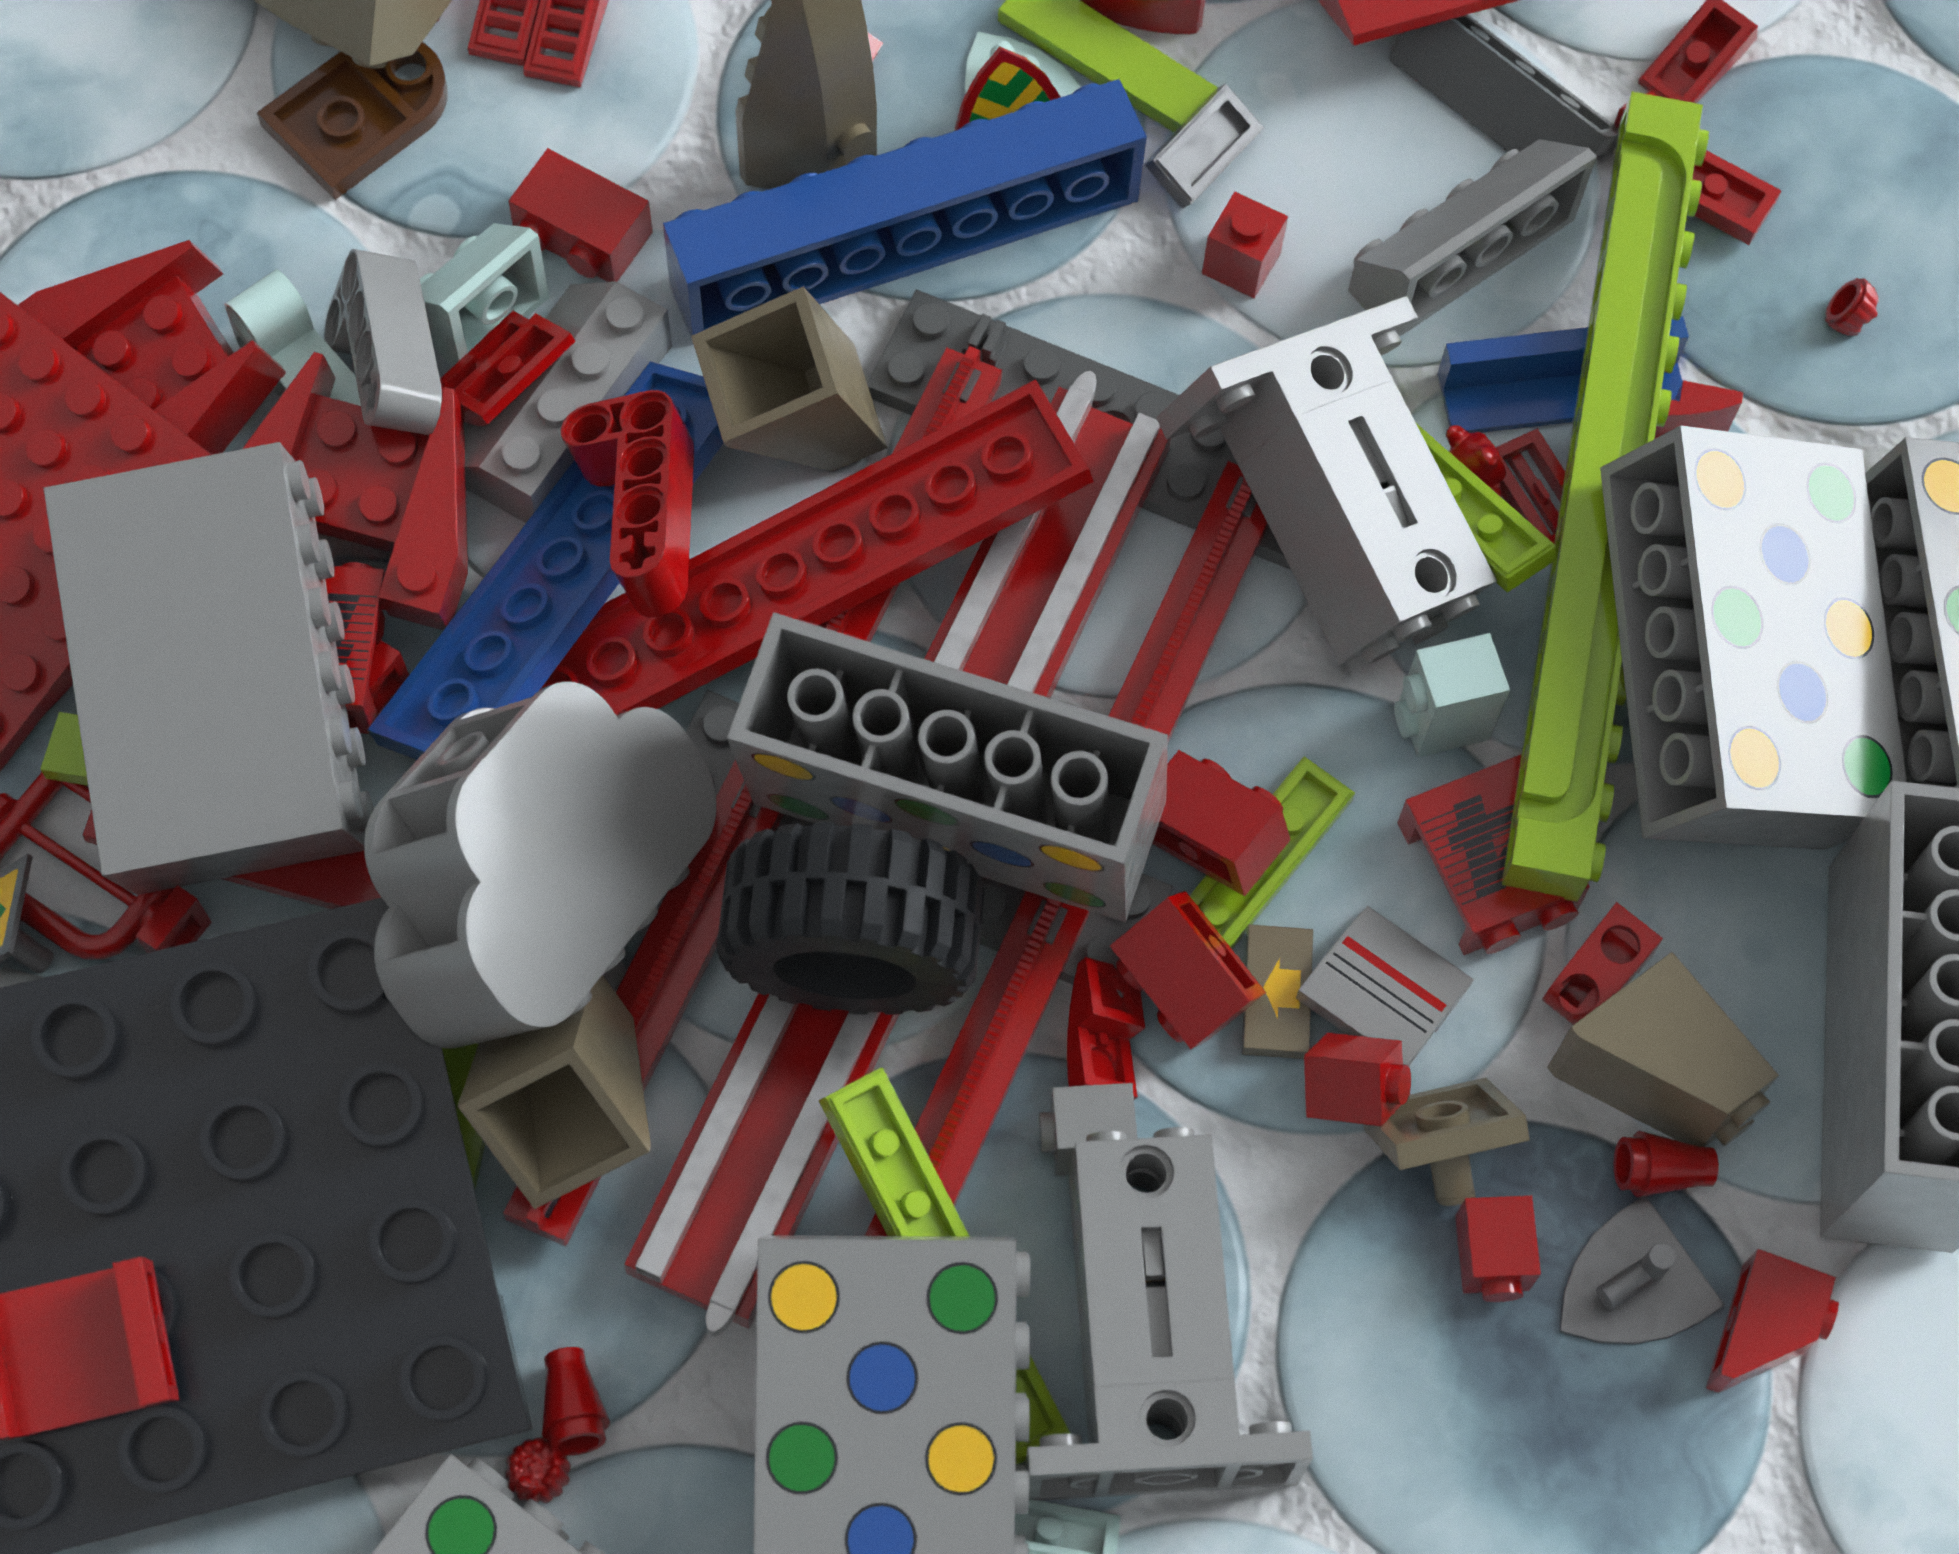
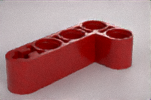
M659 390L638 392L578 407L563 421L560 429L561 437L583 476L590 484L598 487L615 485L610 547L611 569L640 615L650 618L669 614L680 606L688 590L694 467L693 439L672 399L665 392Z

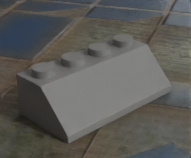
M1541 139L1521 152L1517 149L1508 151L1496 161L1491 171L1475 182L1472 179L1464 180L1449 193L1443 203L1431 211L1421 209L1415 212L1404 222L1399 232L1384 242L1381 239H1375L1364 246L1354 258V268L1348 291L1365 310L1407 296L1418 318L1399 334V337L1573 222L1597 156L1590 148Z
M617 281L571 284L546 316V319L570 332L576 342L488 425L475 426L467 423L464 426L466 490L525 523L574 461L561 437L560 429L566 417L583 405L624 396L649 362L660 363L672 347L668 309Z

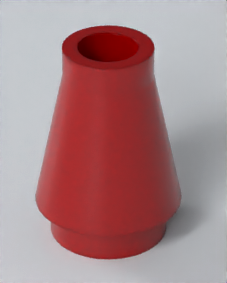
M1637 1131L1632 1137H1621L1617 1142L1613 1168L1615 1181L1621 1190H1631L1636 1197H1644L1698 1186L1712 1187L1718 1178L1719 1161L1717 1152L1713 1147H1700L1651 1133Z
M564 1347L549 1352L544 1357L546 1376L542 1436L550 1441L552 1452L559 1451L565 1456L592 1452L605 1444V1430L610 1426V1419L586 1364L585 1352L578 1347Z

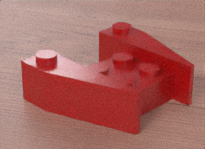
M190 240L36 291L18 304L212 455L225 451L275 388L279 380L286 374L284 368L253 340L236 352L232 351L197 295L199 291L221 277L223 272L219 266Z
M314 352L242 449L280 442L295 461L302 460L308 477L317 478L323 497L324 515L315 517L317 532L392 553L378 594V599L382 602L389 616L444 630L456 614L468 575L464 412L454 389L444 387L439 419L432 434L425 435L366 425L363 420L361 406L330 398L336 377L324 355Z

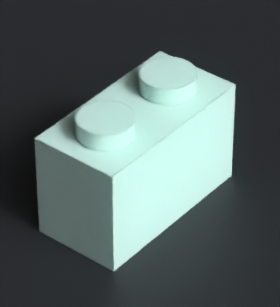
M1487 633L1416 650L1409 673L1403 678V690L1399 701H1396L1394 704V712L1400 734L1403 738L1411 737L1417 757L1476 744L1490 739L1510 692L1491 634Z

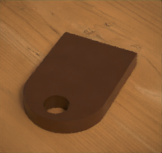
M424 42L420 44L413 55L388 61L387 65L381 68L359 66L352 61L351 56L340 51L259 110L257 116L260 125L336 200L429 131L438 122L445 110L448 89L440 59ZM407 64H418L425 68L424 73L413 80H403L395 76L397 70Z

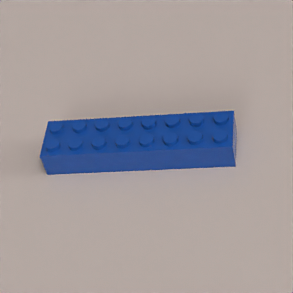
M1120 79L1101 85L1095 83L1087 84L1078 88L1070 95L1048 102H1030L1019 108L1016 112L991 120H973L959 130L934 138L920 137L910 141L902 148L877 156L863 155L853 159L845 166L820 174L806 173L796 177L788 184L763 192L749 191L739 195L732 202L713 208L689 210L680 214L674 220L663 223L670 288L690 337L803 286L820 305L1139 202L1147 136Z

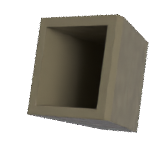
M804 286L691 336L723 443L728 448L832 472L888 448L854 343Z
M1673 952L1669 953L1569 1029L1547 1066L1555 1078L1677 1141L1700 1147L1707 1146L1716 1138L1723 1146H1726L1746 1131L1755 1122L1753 1118L1770 1104L1769 1099L1764 1093L1779 1076Z
M603 975L590 990L592 998L589 1003L579 1012L566 1018L559 1024L479 1043L458 1103V1108L534 1209L650 1151L651 1141L633 1016Z

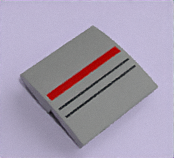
M1367 905L1300 987L1296 999L1347 1035L1402 1040L1403 1064L1410 1066L1432 1034L1437 1032L1460 1001L1474 979Z

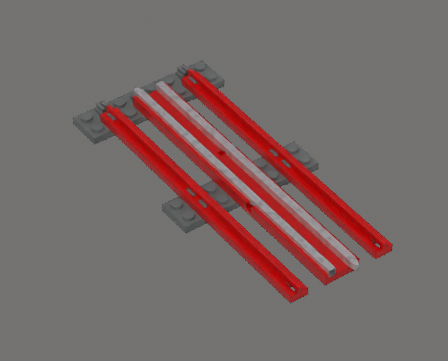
M916 289L867 382L872 400L911 415L893 453L1036 379L1088 465L1094 480L1093 483L983 539L924 659L1051 698L1141 508L1195 529V532L1108 716L1167 734L1169 742L1254 556L1291 570L1220 428L1200 438H1194L1189 431L1166 439L1156 417L1179 396L1178 394L1009 327L1003 321L998 319L994 321L988 315L983 313L979 315ZM899 584L818 626L871 642ZM708 689L686 733L705 760L713 779L716 793L714 827L705 845L688 865L690 869L689 875L679 885L669 890L664 897L657 916L653 919L616 991L618 997L633 1016L643 1091H645L717 948L726 866L731 853L746 838L751 839L756 832L765 829L777 831L781 825L798 823L801 826L814 825L812 822L753 803L727 740L739 702ZM1142 873L1127 920L1122 922L980 876L985 890L980 944L997 951V954L915 1127V1131L954 1207L1059 979L1073 985L1077 965L1085 957L1113 964L1114 968L1117 969L1116 961L1119 958L1110 948V945L1162 901L1170 897L1173 889L1172 885ZM1117 989L1119 996L1123 998L1124 994L1122 995ZM758 993L624 1263L627 1275L707 1310L706 1326L710 1336L716 1337L721 1335L732 1322L749 1329L757 1314L758 1238L763 1235L795 1234L839 1142L818 1100L873 1071L899 1014L885 1015L883 1012H868V1015L851 1014L849 1011L831 1009V1011L813 1009L811 1005L802 1003L794 1005L779 1001L777 996ZM601 1176L560 1196L549 1218H546L545 1214L552 1201L534 1209L518 1186H516L503 1212L505 1220L566 1247ZM876 1212L864 1236H887Z

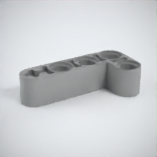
M352 249L346 258L328 308L324 340L334 352L352 355L362 415L366 425L425 435L432 434L440 415L442 389L416 262L411 259Z

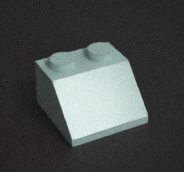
M493 223L479 236L467 238L458 247L454 257L437 272L426 274L420 278L433 348L453 366L512 311L527 318L549 299L539 236L528 227Z

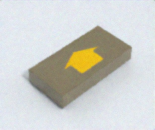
M1249 924L1246 935L1245 966L1266 991V994L1243 1012L1242 1055L1304 1059V1055L1309 1051L1311 1009L1297 1000L1296 996L1300 987L1312 973L1313 929Z

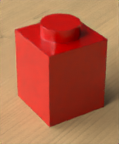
M1234 191L1207 237L1201 274L1255 299L1281 254L1288 216Z
M1327 1032L1304 1055L1307 1118L1382 1127L1397 1109L1408 1100L1411 1090V1070L1408 1065L1403 1064L1402 1040Z
M1532 1195L1465 1198L1455 1215L1463 1293H1482L1483 1300L1487 1302H1508L1522 1298L1523 1291H1529L1541 1275Z

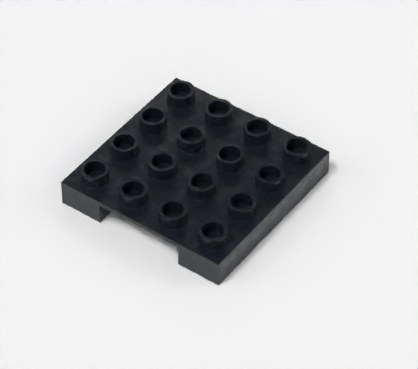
M382 897L0 988V1294L113 1268L112 1263L138 1257L153 1260L179 1395L178 1401L15 1439L0 1440V1554H52L533 1430L503 1296L498 1293L443 1050L441 1047L425 1042L409 1028L387 998L377 975L374 956L375 938L379 923L389 908Z

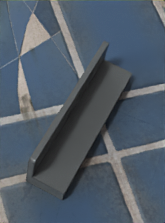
M1470 15L1404 32L1390 54L1391 62L1507 151L1517 149L1521 152L1539 139L1590 148L1596 156L1612 153L1616 148L1618 127Z

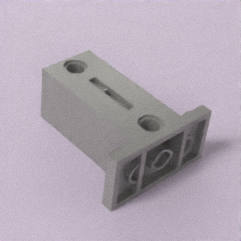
M1407 296L1210 366L1156 417L1166 439L1189 431L1194 438H1200L1220 428L1339 665L1363 655L1367 664H1370L1401 648L1399 642L1412 638L1414 643L1417 644L1439 634L1449 627L1447 622L1455 620L1479 607L1480 603L1476 595L1497 582L1381 357L1402 343L1399 334L1418 318Z
M1170 1127L1154 1132V1138L1127 1139V1134L1121 1131H1100L1089 1134L1086 1137V1141L1075 1142L1068 1180L1089 1444H1082V1436L1078 1434H1055L1040 1438V1447H1028L1025 1464L1026 1470L1029 1473V1500L1044 1501L1298 1485L1313 1459L1310 1431L1292 1432L1291 1423L1270 1421L1249 1426V1434L1240 1435L1212 1134L1194 1135V1130L1191 1128ZM1135 1186L1144 1187V1188L1148 1189V1190L1151 1191V1192H1150V1193L1139 1192V1191L1133 1189L1132 1187H1135ZM1154 1424L1165 1425L1173 1431L1176 1438L1172 1440L1159 1439L1151 1433L1148 1426Z

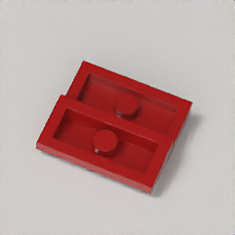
M512 311L440 378L442 393L444 387L454 389L464 412V422L475 426L488 425L570 348L576 340L570 332L537 313L530 319H527L519 313Z

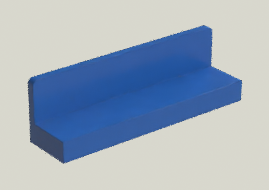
M1681 316L1679 321H1671L1670 336L1679 337V347L1672 373L1664 372L1662 389L1671 390L1672 400H1675L1683 382L1678 361L1689 338L1684 316ZM1588 327L1446 343L1437 374L1449 427L1459 425L1469 433H1486L1573 422Z

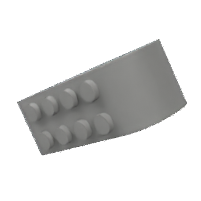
M576 682L556 683L539 690L530 698L496 709H475L458 716L379 801L368 820L364 839L365 859L369 875L376 890L389 907L384 913L376 933L374 946L375 965L380 984L387 998L418 1037L436 1047L447 1049L459 1048L559 1024L566 1018L579 1012L589 1003L592 998L590 990L603 973H606L620 963L626 954L624 947L636 931L647 926L657 916V904L669 890L679 885L689 875L690 869L688 865L705 845L714 827L716 793L711 773L702 755L678 722L665 712L650 707L635 708L616 716L608 703L591 688Z

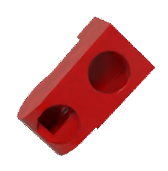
M1616 902L1555 979L1542 998V1001L1572 1025L1576 1024L1627 986L1653 957L1663 938Z

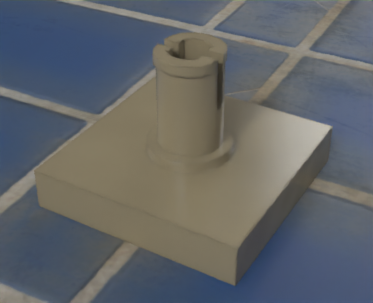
M1486 1077L1410 1094L1407 1102L1401 1105L1382 1127L1363 1124L1364 1131L1399 1170L1430 1163L1435 1199L1440 1205L1444 1206L1461 1205L1465 1198L1476 1197L1469 1154L1530 1141L1526 1115Z

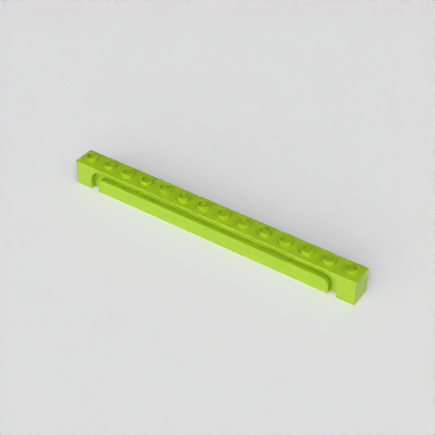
M1633 91L1623 113L1617 137L1554 541L1556 545V560L1551 563L1502 878V885L1562 896L1566 900L1578 902L1589 881H1599L1604 865L1606 845L1597 843L1596 836L1598 822L1606 823L1611 812L1614 785L1604 783L1607 763H1616L1623 735V726L1613 724L1615 705L1623 706L1626 701L1600 467L1654 440L1656 426L1664 427L1671 402V390L1662 389L1664 372L1672 373L1679 347V337L1670 336L1671 321H1679L1687 292L1686 284L1677 283L1679 268H1687L1694 243V232L1685 231L1687 216H1695L1702 188V181L1692 180L1694 165H1702L1709 140V131L1700 129L1702 104Z

